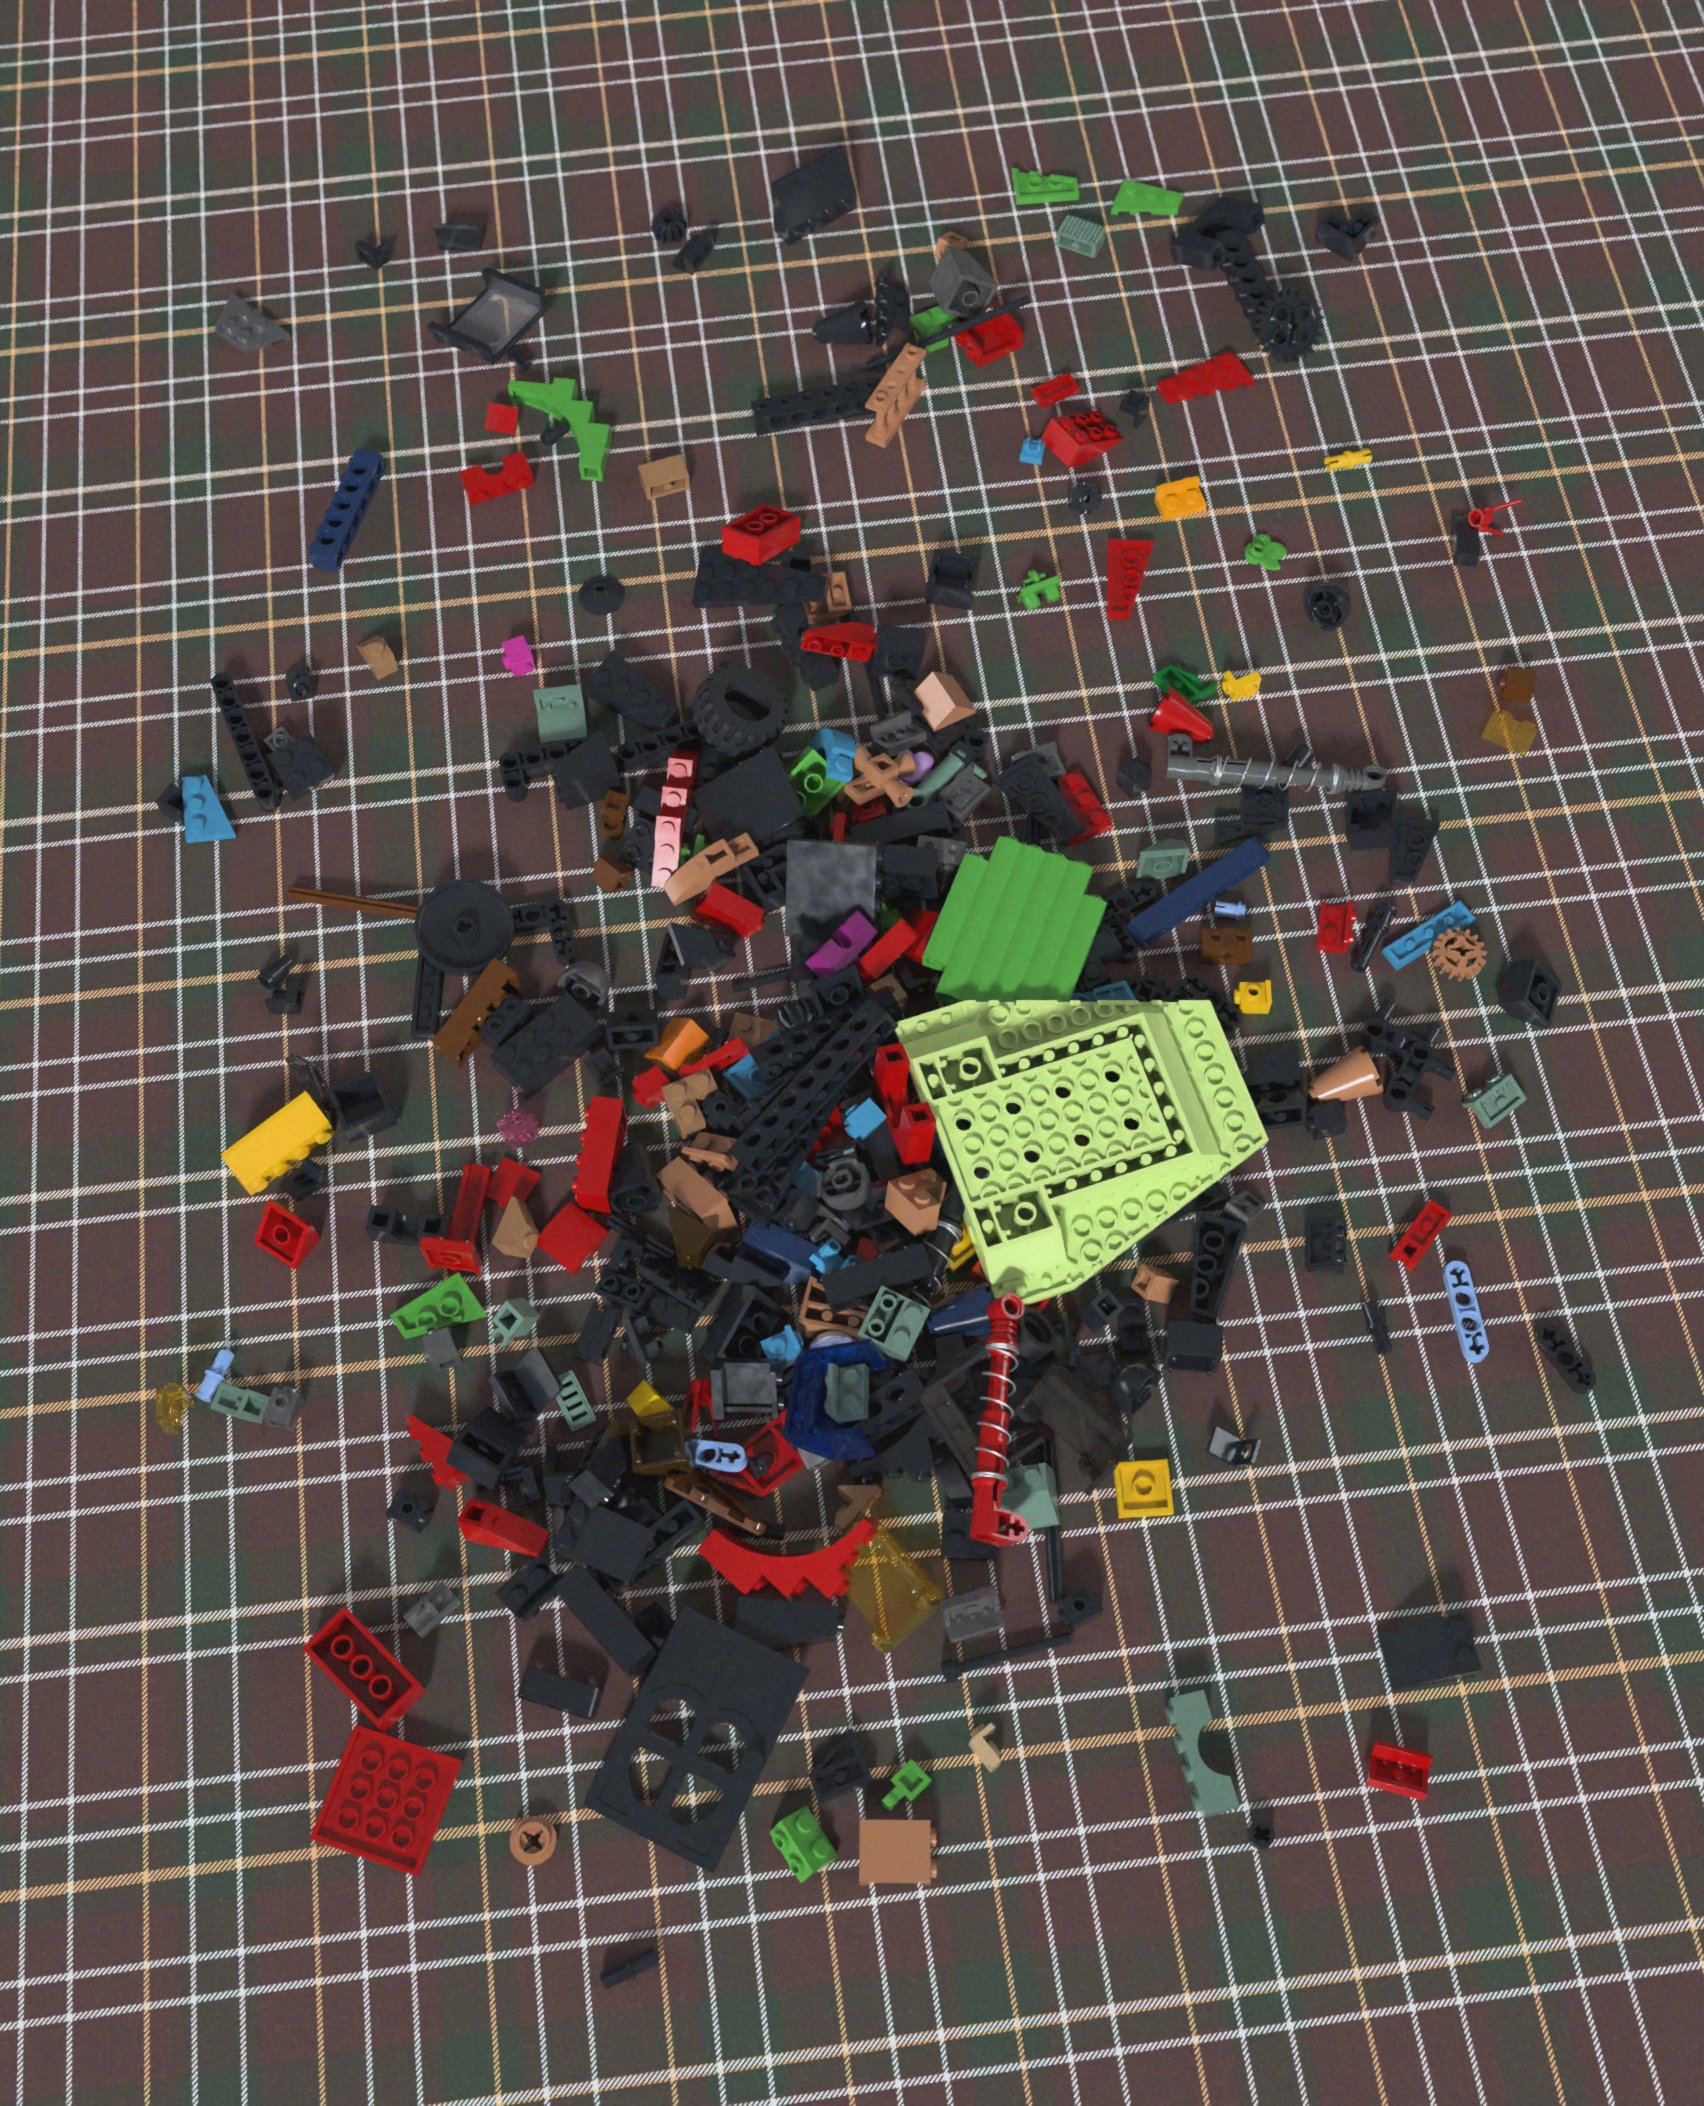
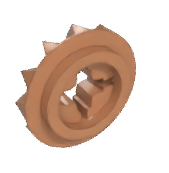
M531 1816L524 1818L512 1830L510 1836L512 1854L518 1861L528 1866L541 1865L544 1861L551 1858L557 1846L556 1831L552 1824L542 1817ZM526 1832L532 1836L541 1835L538 1840L543 1847L541 1850L534 1846L527 1849L529 1841L527 1836L524 1835Z

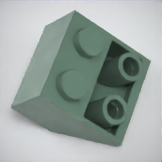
M881 1285L857 1335L879 1351L904 1363L931 1309Z

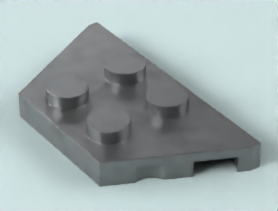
M234 293L230 294L215 326L216 333L246 355L254 353L259 349L272 347V342L284 339L285 342L291 340L290 334Z

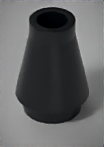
M283 955L280 959L261 968L257 979L268 990L278 988L290 969L294 967V962L287 955Z

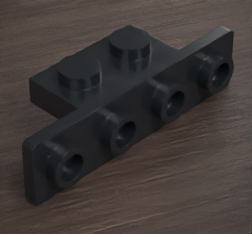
M885 269L881 275L877 276L874 284L876 287L874 300L876 304L874 316L876 329L874 336L876 337L877 347H881L890 337L891 326L904 332L909 327V293L891 286V271Z
M908 1171L869 1183L864 1205L844 1211L842 1218L856 1231L896 1219L884 1207L888 1181L913 1173Z

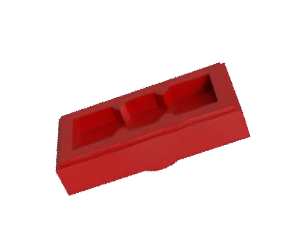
M1067 372L1032 388L1030 394L1041 409L1078 393L1080 386L1070 373Z

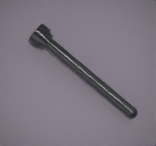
M1065 1632L961 1662L959 1660L953 1661L950 1658L940 1661L942 1673L946 1684L958 1681V1678L963 1676L962 1673L1070 1644L1073 1642L1074 1636L1070 1632Z

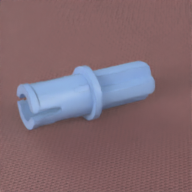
M226 1349L219 1351L211 1368L205 1371L206 1376L195 1393L196 1397L209 1403L212 1401L220 1383L225 1381L224 1375L234 1358L232 1352Z

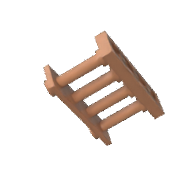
M907 343L866 402L865 407L876 412V420L866 433V441L886 448L925 390L926 381L916 377V369L926 356V350Z

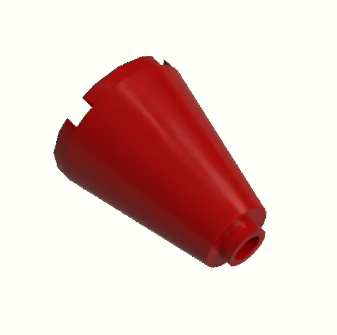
M1170 686L1168 689L1170 695L1165 693L1152 715L1151 722L1147 724L1146 728L1168 736L1185 734L1190 737L1194 744L1201 746L1204 742L1208 744L1215 734V731L1212 730L1214 725L1175 688Z

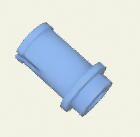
M1216 900L1214 916L1236 918V921H1239V919L1244 920L1246 905L1241 904V902L1236 904Z

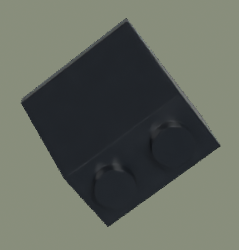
M1536 958L1512 961L1509 963L1507 973L1505 974L1498 1005L1512 1018L1543 1028H1550L1562 985Z

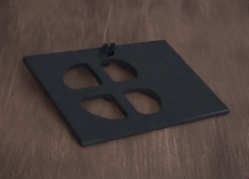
M682 1604L583 1806L714 1874L811 1669L689 1608L688 1605ZM678 1699L686 1701L692 1706L696 1715L694 1727L685 1745L681 1748H676L649 1732L648 1725L656 1708L668 1700ZM716 1724H731L740 1732L744 1740L745 1752L736 1771L731 1774H727L703 1762L698 1757V1752L708 1731ZM639 1748H645L670 1761L673 1766L659 1799L652 1806L643 1805L637 1800L631 1784V1761L633 1754ZM689 1774H695L720 1787L723 1791V1799L719 1806L707 1817L687 1825L677 1823L672 1818V1805L685 1778Z

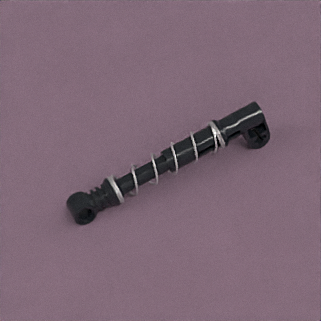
M954 1176L939 1211L937 1228L931 1231L928 1241H923L926 1244L925 1250L935 1282L909 1290L911 1291L909 1299L923 1306L928 1304L931 1309L930 1312L932 1307L928 1302L931 1292L941 1289L940 1279L944 1269L951 1265L949 1260L953 1246L959 1244V1238L963 1234L962 1223L964 1221L963 1213L965 1206ZM922 1328L920 1330L921 1333L918 1335V1337L922 1336L923 1334ZM912 1347L908 1355V1358L904 1363H907L909 1359L913 1358L916 1351L914 1347ZM883 1353L884 1355L880 1357L881 1361L878 1362L880 1368L874 1369L869 1380V1394L875 1392L879 1386L888 1384L897 1378L903 1371L901 1369H905L906 1365Z

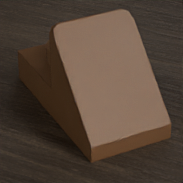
M877 1485L838 1486L839 1495L850 1505L849 1507L844 1505L835 1514V1529L844 1535L881 1497V1489Z

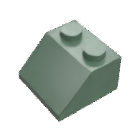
M1046 1463L1006 1469L1004 1476L1008 1478L1007 1487L1002 1493L1001 1509L1022 1515L1028 1522L1029 1530L1060 1525L1054 1470Z

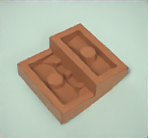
M845 572L822 574L829 581L827 600L802 603V609L807 616V624L832 620L852 612Z

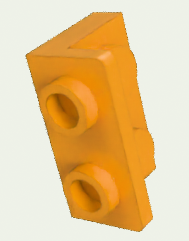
M1199 476L1186 477L1182 480L1163 483L1156 487L1154 501L1163 521L1206 510L1207 504L1199 489Z

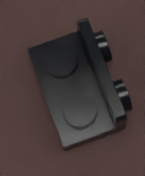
M1336 1216L1305 1219V1269L1308 1272L1335 1270L1338 1275L1344 1274V1266L1347 1265V1253L1344 1250V1241L1347 1240V1228Z
M533 1556L495 1594L510 1612L523 1623L534 1618L540 1610L539 1607L547 1600H552L558 1595L554 1585L561 1579L556 1576L540 1556Z

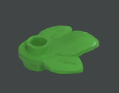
M1260 534L1255 536L1252 543L1246 546L1245 559L1251 564H1261L1268 570L1276 571L1281 569L1278 560L1283 558L1288 551L1282 544L1271 542L1269 535Z

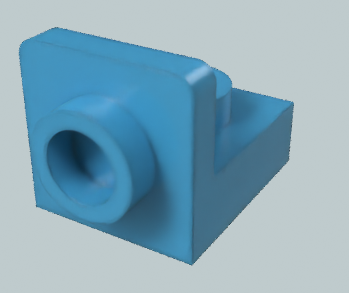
M790 1324L784 1326L785 1331L760 1342L767 1359H779V1365L801 1356L800 1346L803 1345L802 1338L798 1330H792Z

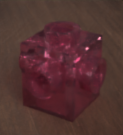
M522 1106L516 1110L508 1111L501 1120L495 1123L499 1134L513 1152L523 1145L531 1144L536 1139V1136L539 1135L536 1127L539 1123L531 1111L526 1113Z

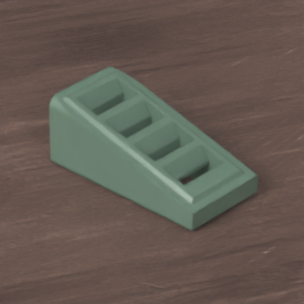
M573 1370L559 1375L558 1377L563 1387L573 1383L564 1388L556 1397L572 1433L597 1422ZM577 1392V1395L563 1401L562 1398ZM582 1402L583 1405L568 1412L567 1408ZM584 1411L587 1412L588 1415L573 1422L572 1417Z

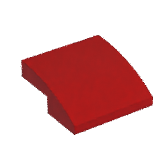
M569 1202L540 1233L536 1245L572 1274H577L590 1254H595L610 1232L573 1202Z

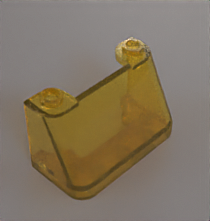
M861 1520L857 1521L840 1539L848 1535ZM880 1523L875 1530L878 1533L875 1539L866 1546L864 1544L858 1551L861 1554L859 1559L851 1567H848L854 1573V1576L849 1581L852 1585L845 1595L873 1627L871 1630L872 1644L879 1651L886 1654L891 1652L941 1608L940 1601L946 1598L886 1527Z

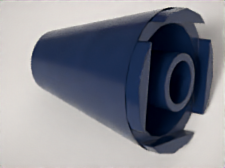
M988 1281L976 1285L931 1311V1318L926 1319L930 1334L936 1333L937 1338L960 1332L962 1336L990 1335L991 1321L987 1315V1307L994 1300L992 1291L986 1293L985 1287L990 1286Z

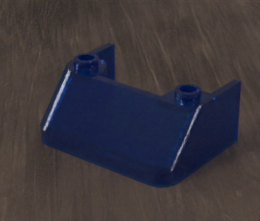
M871 1339L811 1348L801 1352L795 1361L783 1428L784 1438L793 1447L831 1461L875 1456V1449L858 1427L835 1430L837 1422L826 1413L824 1406L825 1399L827 1398L825 1375L828 1373V1363L834 1362L839 1368L866 1364L869 1367V1371L888 1368L889 1363Z

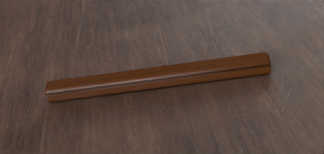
M295 885L290 886L288 896L291 900L415 920L419 908L416 905Z

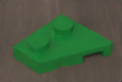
M1169 665L1157 672L1152 679L1164 693L1170 695L1168 689L1171 686L1192 705L1216 692L1218 687L1214 682L1208 685L1198 681L1197 675L1184 672L1173 665Z

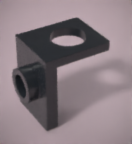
M1213 1427L1206 1452L1234 1468L1251 1466L1255 1463L1261 1440L1258 1438L1241 1440L1219 1427ZM1252 1446L1250 1455L1244 1459L1246 1450Z

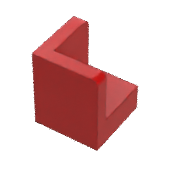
M488 403L485 430L514 435L518 408Z

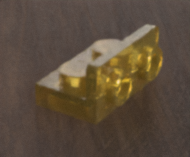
M1500 710L1499 713L1494 711L1481 738L1526 757L1538 733V730L1535 729L1536 725L1526 720H1522V722L1512 719L1513 715L1506 711Z
M176 1383L166 1384L164 1388H156V1421L167 1436L179 1435V1426L183 1425L181 1409L194 1408L195 1401L184 1386Z

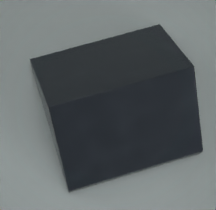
M434 223L439 250L481 252L485 225Z

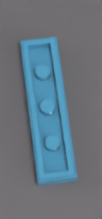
M1459 900L1384 947L1381 953L1396 970H1399L1431 950L1433 943L1437 941L1436 939L1441 933L1444 934L1447 929L1454 932L1457 927H1460V930L1472 924L1476 918Z

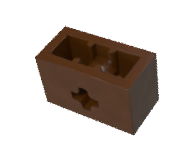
M1202 928L1199 939L1200 964H1250L1254 951L1252 929Z

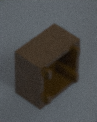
M682 1408L628 1419L633 1471L642 1482L695 1471L692 1432L690 1431L691 1422Z

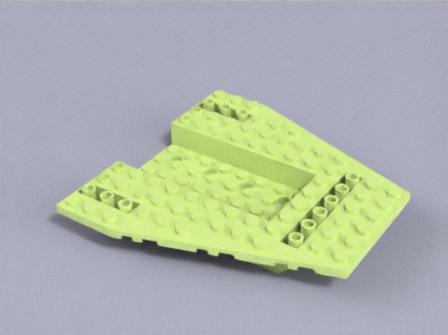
M965 1000L896 1022L899 1026L894 1032L898 1043L903 1044L910 1060L909 1072L920 1102H928L936 1119L935 1128L965 1206L963 1218L986 1280L990 1285L989 1288L993 1293L994 1300L1005 1294L1015 1293L1022 1299L1024 1306L1076 1289L1269 1141L1210 1000H1179L1178 1002H1162V1000H1151V1002H1139V1000H1097V1002H1081V1000H1070V1002H1058V1000L999 1002V1000H989L988 1002H976V1000ZM1114 1071L1118 1074L1119 1080L1117 1082H1109L1105 1078V1073ZM1059 1087H1065L1069 1090L1070 1096L1060 1098L1055 1090ZM1009 1103H1016L1021 1111L1018 1114H1010L1006 1110V1106ZM1130 1118L1134 1119L1138 1123V1128L1136 1130H1129L1125 1127L1124 1121ZM959 1119H966L970 1122L971 1127L963 1131L957 1128L956 1122ZM1077 1135H1085L1089 1140V1144L1079 1146L1075 1143L1074 1138ZM1028 1151H1035L1039 1156V1160L1035 1163H1030L1025 1159L1024 1154ZM978 1167H984L988 1170L989 1176L986 1179H979L975 1176L974 1170Z

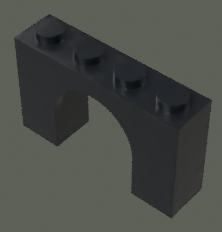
M1221 196L1169 244L1173 263L1214 271L1226 260L1222 240L1210 237L1215 235V233L1238 227L1242 233L1253 235L1266 223L1262 204Z

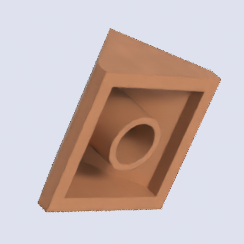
M932 671L913 692L924 707L922 714L934 732L976 713L975 708L953 675Z

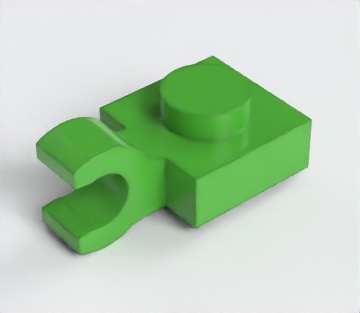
M882 898V910L879 913L881 918L877 920L881 922V935L903 918L899 910L896 908L892 909L890 904H885Z
M911 1759L891 1778L890 1782L895 1788L886 1795L881 1804L890 1812L903 1797L911 1803L932 1780Z

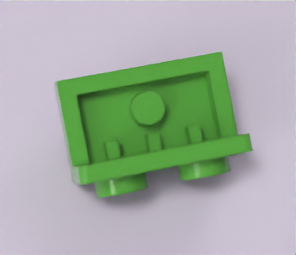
M807 1806L782 1819L770 1831L775 1846L782 1852L791 1872L797 1876L801 1883L839 1857Z

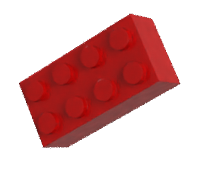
M592 1096L591 1105H587L585 1109V1120L588 1122L586 1129H582L581 1132L583 1150L582 1153L578 1152L576 1167L579 1168L578 1177L574 1176L572 1192H575V1201L579 1203L580 1209L584 1212L612 1215L613 1209L610 1204V1195L621 1149L624 1147L628 1117L623 1099Z
M345 1606L302 1647L384 1734L427 1692Z

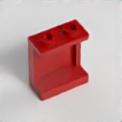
M1000 303L996 306H993V309L1002 306V304ZM1009 313L954 335L957 345L965 350L968 359L973 361L978 368L1023 346V330Z

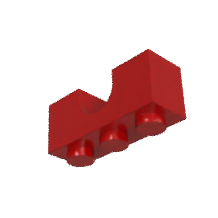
M521 451L502 457L504 469L495 475L486 474L481 465L459 471L470 505L482 503L486 500L533 486L532 472L524 452Z

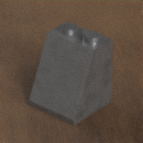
M947 246L929 282L942 312L966 319L983 314L999 286L966 251Z

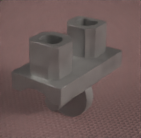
M441 1581L403 1617L423 1639L461 1602Z

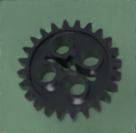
M1288 289L1287 293L1285 290H1280L1279 296L1274 293L1271 294L1272 300H1264L1266 307L1258 308L1262 315L1255 316L1260 322L1254 325V328L1259 329V332L1254 336L1261 337L1257 345H1265L1262 352L1267 353L1270 351V359L1276 357V362H1282L1283 359L1285 363H1290L1291 360L1298 362L1299 356L1305 359L1307 358L1306 352H1314L1312 345L1317 346L1320 344L1316 337H1323V334L1318 332V330L1325 327V325L1319 324V320L1323 319L1324 316L1317 315L1321 307H1313L1316 299L1308 301L1309 293L1302 296V290H1297L1295 294L1293 289ZM1278 309L1282 312L1281 320H1278L1276 317ZM1299 309L1303 313L1301 321L1297 318V311ZM1287 323L1291 325V329L1287 328ZM1277 332L1281 334L1280 343H1277L1275 340ZM1298 332L1302 335V341L1300 343H1298L1296 340V334Z

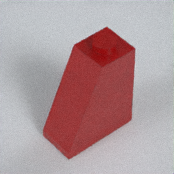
M713 882L700 895L689 918L749 938L754 932L759 933L763 927L765 920L762 917L766 910Z
M903 918L877 938L874 944L855 963L864 989L875 981L919 937Z

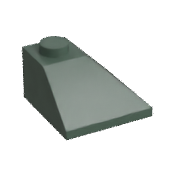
M1166 839L1158 841L1141 851L1135 876L1136 881L1184 877L1190 854L1189 847L1184 840Z

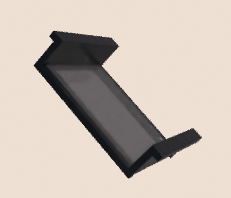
M486 267L481 272L486 288L447 327L433 321L426 327L427 330L433 332L437 344L443 342L488 361L494 366L548 310L543 299L544 289Z

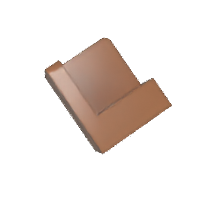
M1141 1264L1131 1288L1145 1299L1168 1304L1178 1286L1179 1280L1163 1268Z

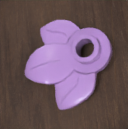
M909 749L899 752L897 757L902 753L909 754L914 760L916 767L913 775L898 778L900 782L907 786L914 785L917 782L921 783L932 772L931 768L934 763L932 754L922 751L914 755Z

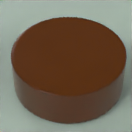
M609 816L603 817L600 821L601 834L607 839L619 838L624 832L623 821Z

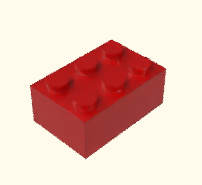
M765 503L722 527V552L732 555L733 558L746 560L752 565H761L800 541V515Z

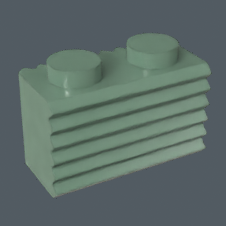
M1068 214L1057 231L1056 245L1095 258L1104 244L1106 228L1104 226L1101 227L1097 223L1086 222L1079 217Z

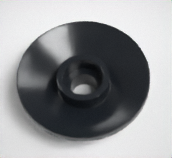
M597 576L587 580L581 586L578 594L579 602L583 609L591 614L606 615L614 612L621 606L624 600V590L622 585L614 578Z

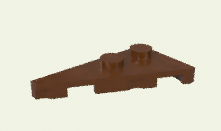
M702 1471L667 1476L663 1484L667 1489L758 1536L763 1535L767 1527L766 1524Z

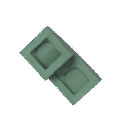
M221 1382L210 1409L262 1424L264 1420L262 1417L270 1397L249 1389L245 1391Z

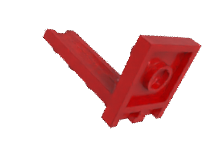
M465 1164L448 1240L435 1235L430 1236V1238L421 1237L419 1248L430 1270L441 1267L450 1269L452 1273L459 1272L461 1274L462 1270L475 1272L476 1276H482L484 1266L475 1245L492 1174V1166Z

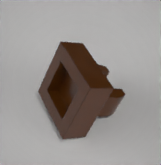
M608 790L599 808L600 814L623 821L632 802L631 796Z

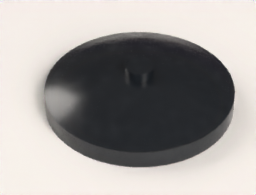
M469 879L450 881L431 891L420 904L414 921L415 939L424 958L436 969L454 976L481 974L493 958L501 961L508 953L515 933L513 914L506 899L490 885Z

